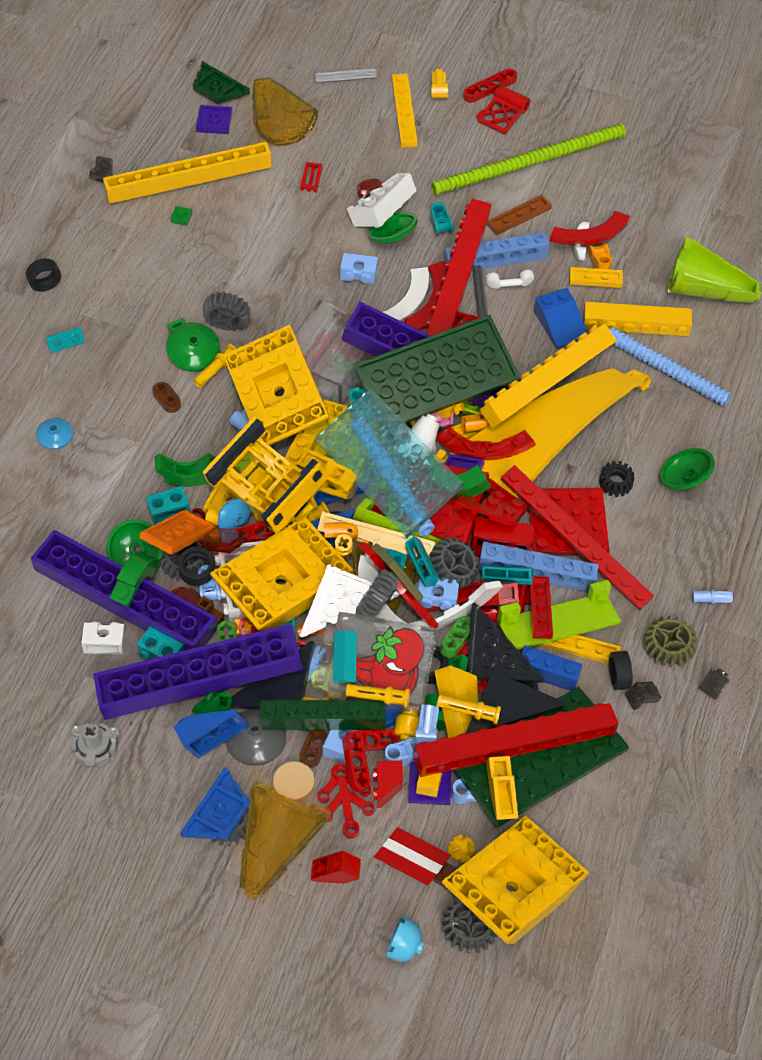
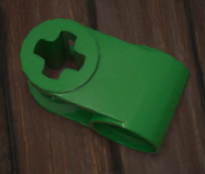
M217 691L209 693L192 708L191 712L196 715L226 711L231 706L232 698L226 692Z

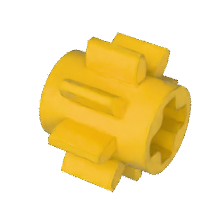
M462 834L453 837V841H450L448 847L449 854L455 860L460 859L462 863L471 859L470 856L474 855V842L467 836L463 838Z

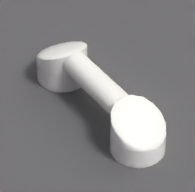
M582 222L577 229H588L590 222ZM575 243L574 255L578 261H584L586 247H581V243Z
M524 270L520 273V278L500 280L497 273H490L485 279L486 284L493 289L518 285L525 287L532 283L534 274L531 270Z

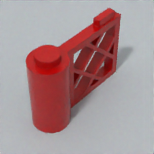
M502 85L496 88L494 92L495 97L485 110L481 109L476 118H478L477 122L506 135L520 115L528 110L531 99ZM498 104L502 106V109L493 110V106ZM513 111L516 114L514 116L507 117L506 112ZM504 113V118L496 119L495 114ZM492 115L494 120L487 121L484 118L485 116ZM506 122L507 125L505 128H502L497 123Z

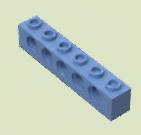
M542 232L481 242L473 266L481 265L482 269L548 259L550 244L546 233ZM452 247L445 248V264H447L448 260L451 261L452 259L450 256Z
M483 541L478 570L482 571L483 565L533 567L534 576L549 577L551 585L589 592L590 584L596 583L599 564Z

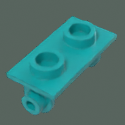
M81 327L49 335L45 338L50 353L85 343Z

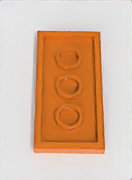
M183 510L143 530L139 538L172 555L213 533L216 526L187 510Z

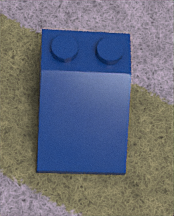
M568 288L535 298L534 313L556 349L566 347L573 340L577 343V338L583 333H587L575 299Z
M234 709L190 715L189 717L182 718L173 727L183 746L199 759L248 728L250 724Z

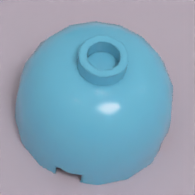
M401 916L399 919L400 924L398 927L396 926L387 947L389 951L385 953V957L398 962H406L412 959L415 953L420 954L424 942L421 941L422 932L417 923L405 916Z

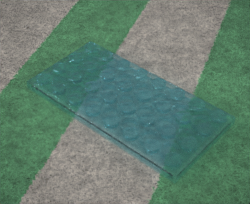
M371 388L315 438V441L337 464L351 469L357 475L354 481L356 485L406 538L412 535L465 486Z

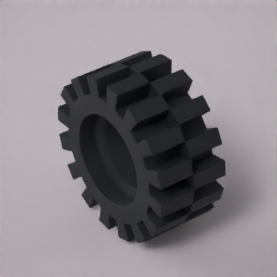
M612 461V465L607 463L602 468L599 484H601L600 488H604V493L609 492V496L615 494V497L621 494L622 497L625 496V493L628 494L632 490L635 473L632 471L631 466L627 468L628 464L621 465V461L616 464V461ZM620 476L624 479V481L614 482L610 479V477Z

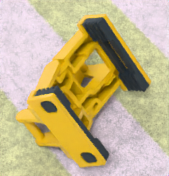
M254 416L203 471V475L206 481L215 489L221 483L243 503L261 515L268 528L278 534L288 524L291 525L306 517L313 509L318 507L314 495L320 490L328 476L322 465L316 460L312 459L302 470L291 464L261 440L266 435L263 423ZM247 454L251 462L239 474L233 468ZM263 465L266 469L264 470L259 466ZM257 467V469H256V470L251 474V476L246 480V478L249 476V474ZM307 502L308 504L295 517V514L298 512V510Z

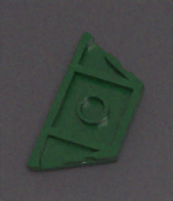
M204 61L201 62L200 71L197 72V78L193 83L194 91L216 104L250 94V88Z

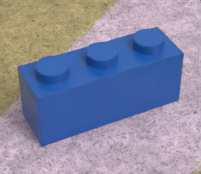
M526 645L524 646L522 655L544 678V683L569 691L576 688L583 664Z

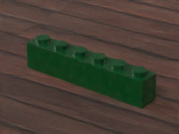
M261 700L260 723L262 730H386V704L384 701Z

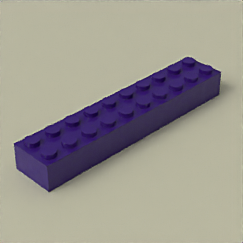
M359 302L344 329L341 340L369 354L379 356L431 335L365 303ZM506 385L467 401L482 408L485 406L484 401L492 396L497 398L496 393L503 388H506V390L510 388Z
M56 530L52 531L31 557L35 571L145 631L149 627L158 630L183 644L184 651L206 645L217 630L216 616L147 579H144L140 584L129 608L112 601L110 596L118 582L117 577L123 566Z
M291 623L94 673L93 675L99 709L104 720L303 670Z

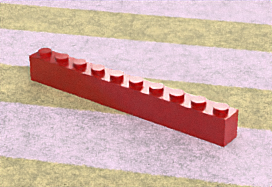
M471 199L470 205L466 204L464 211L466 217L461 219L459 226L461 232L456 234L455 242L457 244L456 247L452 246L450 253L452 259L447 261L445 268L447 274L442 276L440 285L443 286L442 289L437 291V304L434 303L432 306L431 314H433V317L427 321L426 328L428 332L426 334L436 335L452 329L490 215L491 203Z
M598 703L592 707H580L574 711L558 712L552 716H539L533 720H521L510 725L502 724L496 728H484L469 734L461 733L451 738L442 737L432 742L424 741L415 745L413 758L420 777L483 764L486 763L489 757H514L613 735L617 730L619 722L610 703Z

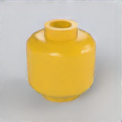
M402 711V714L396 716L394 732L400 737V741L415 737L416 728L419 725L418 714L411 711Z

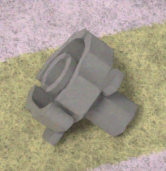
M87 723L83 727L74 725L70 730V733L74 736L71 749L77 762L85 767H103L109 764L111 759L109 754L106 753L109 742L112 744L109 750L111 756L117 755L118 745L116 738L120 735L117 727L110 728L104 723H100L98 726L94 723ZM78 746L81 752L86 755V757H83L78 753Z

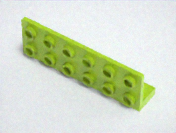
M609 580L590 584L588 596L585 598L551 606L553 639L532 638L531 611L520 613L521 607L518 602L499 606L497 623L502 633L517 650L524 649L525 645L532 647L619 625L621 619L609 600L611 584Z

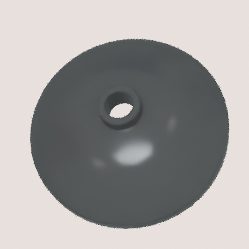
M249 709L239 713L249 722L250 726L225 742L230 755L237 761L251 766L264 765L276 759L285 747L287 739L286 730H262L260 710Z

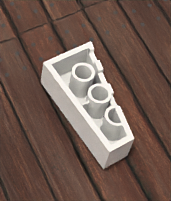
M395 174L381 184L382 187L371 191V196L358 200L357 206L347 208L353 225L381 227L417 191L411 174Z

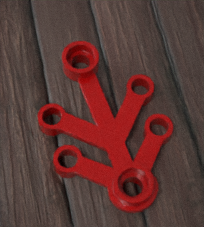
M338 763L331 769V780L317 793L318 801L320 803H327L330 800V793L339 784L340 791L327 808L322 809L321 820L323 822L332 821L333 813L342 803L345 818L343 835L346 838L354 839L359 835L360 826L353 819L351 802L360 807L365 816L373 815L375 806L372 802L365 801L348 789L347 783L349 781L346 764ZM339 772H343L345 775L338 776L337 774ZM371 786L368 787L369 790L367 792L362 791L359 794L362 797H368L371 794ZM321 794H326L327 797H326V798H321L320 795H321ZM366 807H371L372 810H371V811H366L365 808H366ZM329 813L330 817H324L323 814ZM349 829L355 830L354 833H348L347 831Z

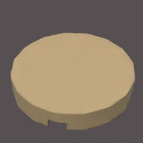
M301 762L285 763L274 774V789L281 799L288 802H299V800L309 797L313 792L315 785L314 774L307 765Z

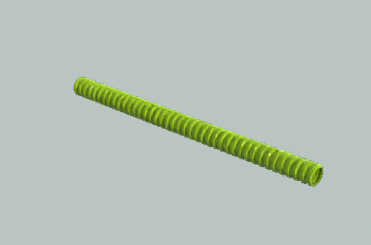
M622 123L609 126V128L606 127L586 135L577 136V138L574 137L554 145L551 144L535 151L526 152V154L522 153L512 158L503 159V161L500 160L493 164L484 165V167L471 169L470 171H465V173L461 172L460 174L452 175L451 178L448 176L446 179L442 178L441 180L432 181L431 188L436 196L444 194V192L448 193L454 189L463 188V186L467 187L477 182L480 183L482 180L486 181L496 176L499 177L515 170L524 169V167L528 168L538 163L547 162V160L550 161L570 153L588 149L589 147L623 138L626 136V129Z

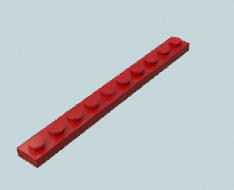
M514 465L501 476L500 480L587 562L599 564L598 572L606 580H609L610 584L639 611L653 599L654 595L518 467Z

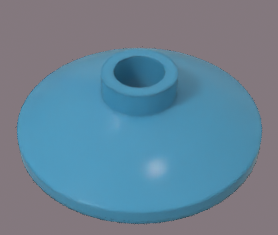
M60 418L48 419L41 423L36 430L38 443L47 449L62 448L73 437L71 424Z
M239 498L228 501L221 508L218 515L220 530L225 532L246 526L250 519V507Z

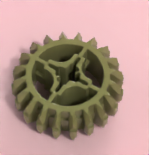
M670 615L667 617V620L661 616L659 621L655 619L652 624H649L645 631L643 641L646 646L645 650L650 652V658L655 657L656 663L662 661L663 667L666 663H669L671 668L675 663L680 667L682 662L687 663L689 658L692 659L697 650L698 638L695 637L696 631L692 630L691 625L686 626L685 620L680 622L678 616L675 620L671 619Z

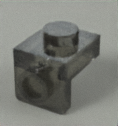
M97 156L95 167L89 171V178L103 182L104 177L111 176L113 159Z
M711 668L698 689L717 700L726 684H729L731 681L727 678L729 674L720 668L717 670Z
M653 681L636 682L625 693L633 710H637L643 703H657L662 698Z

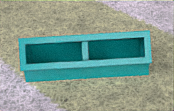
M413 536L405 542L407 552L424 587L435 586L439 577L421 540ZM413 549H416V551H417V553H418V555H419V557H420L419 559H417L416 554H415V552H414ZM421 566H424V568H425V570H426V572H427V574H428V577H426V575H425V573H424V571H423V569H422Z
M482 566L484 582H517V584L532 585L533 567Z
M348 630L334 632L333 682L339 685L353 684L356 682L357 632Z

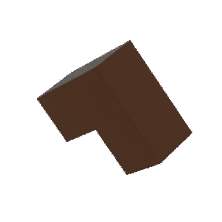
M203 596L196 604L197 607L216 616L217 625L225 621L224 614L216 610L213 601Z

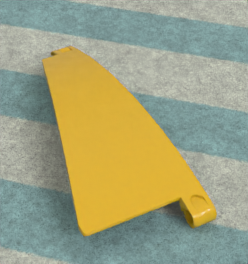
M610 368L575 380L530 401L492 428L489 425L469 440L474 442H501L503 439L526 430L536 445L527 451L509 458L484 461L482 471L488 472L489 478L518 499L519 497L500 480L502 475L515 465L533 482L551 460L582 429L608 407L628 394L634 387L645 391L650 385L651 377L636 369L624 374L614 368Z

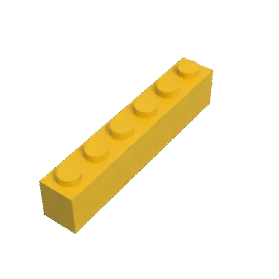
M585 302L583 323L587 330L595 325L600 327L605 323L609 330L615 327L616 330L619 329L621 332L689 336L692 327V309Z

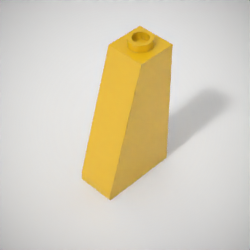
M453 666L435 670L439 694L478 704L476 675ZM442 708L448 738L466 733L473 715Z

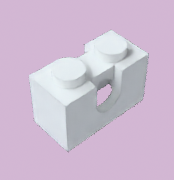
M96 621L84 623L81 642L84 653L124 655L126 640L124 624L112 622L110 625H102Z

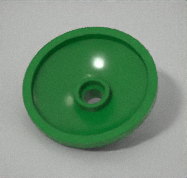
M410 212L393 214L381 227L376 228L372 226L368 236L371 241L379 244L399 243L415 229L418 219L415 214Z
M196 322L184 323L176 327L169 334L166 342V351L170 361L176 367L188 372H199L215 360V355L220 353V341L216 333L208 326Z
M691 448L678 452L663 464L660 470V479L664 486L672 490L682 491L695 488L704 483L713 473L715 468L714 457L709 451L701 448Z
M139 519L126 520L117 525L107 539V558L124 566L127 560L136 552V547L140 546L141 552L160 561L163 556V550L139 538L143 530L153 525Z

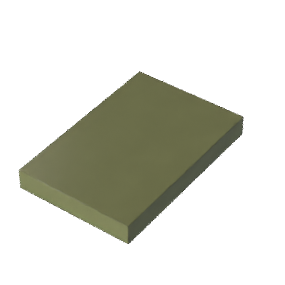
M375 543L371 548L390 571L399 578V581L417 601L422 599V593L396 561L378 543Z

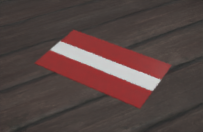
M397 827L375 854L374 858L428 886L451 857V854Z

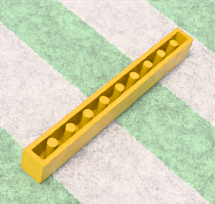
M267 142L104 177L105 193L109 204L263 170L272 167L271 152Z
M604 323L600 327L595 325L588 330L590 334L587 335L585 332L579 336L577 343L573 340L567 344V350L564 348L554 353L555 358L551 355L543 361L545 365L538 364L531 369L533 371L532 374L528 371L521 376L520 382L513 381L509 384L508 387L510 389L506 390V388L500 390L496 393L497 398L492 396L484 401L485 406L480 411L492 428L615 343L617 340Z

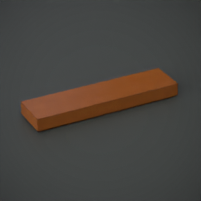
M540 195L488 220L487 226L497 236L551 210L552 204L543 195Z

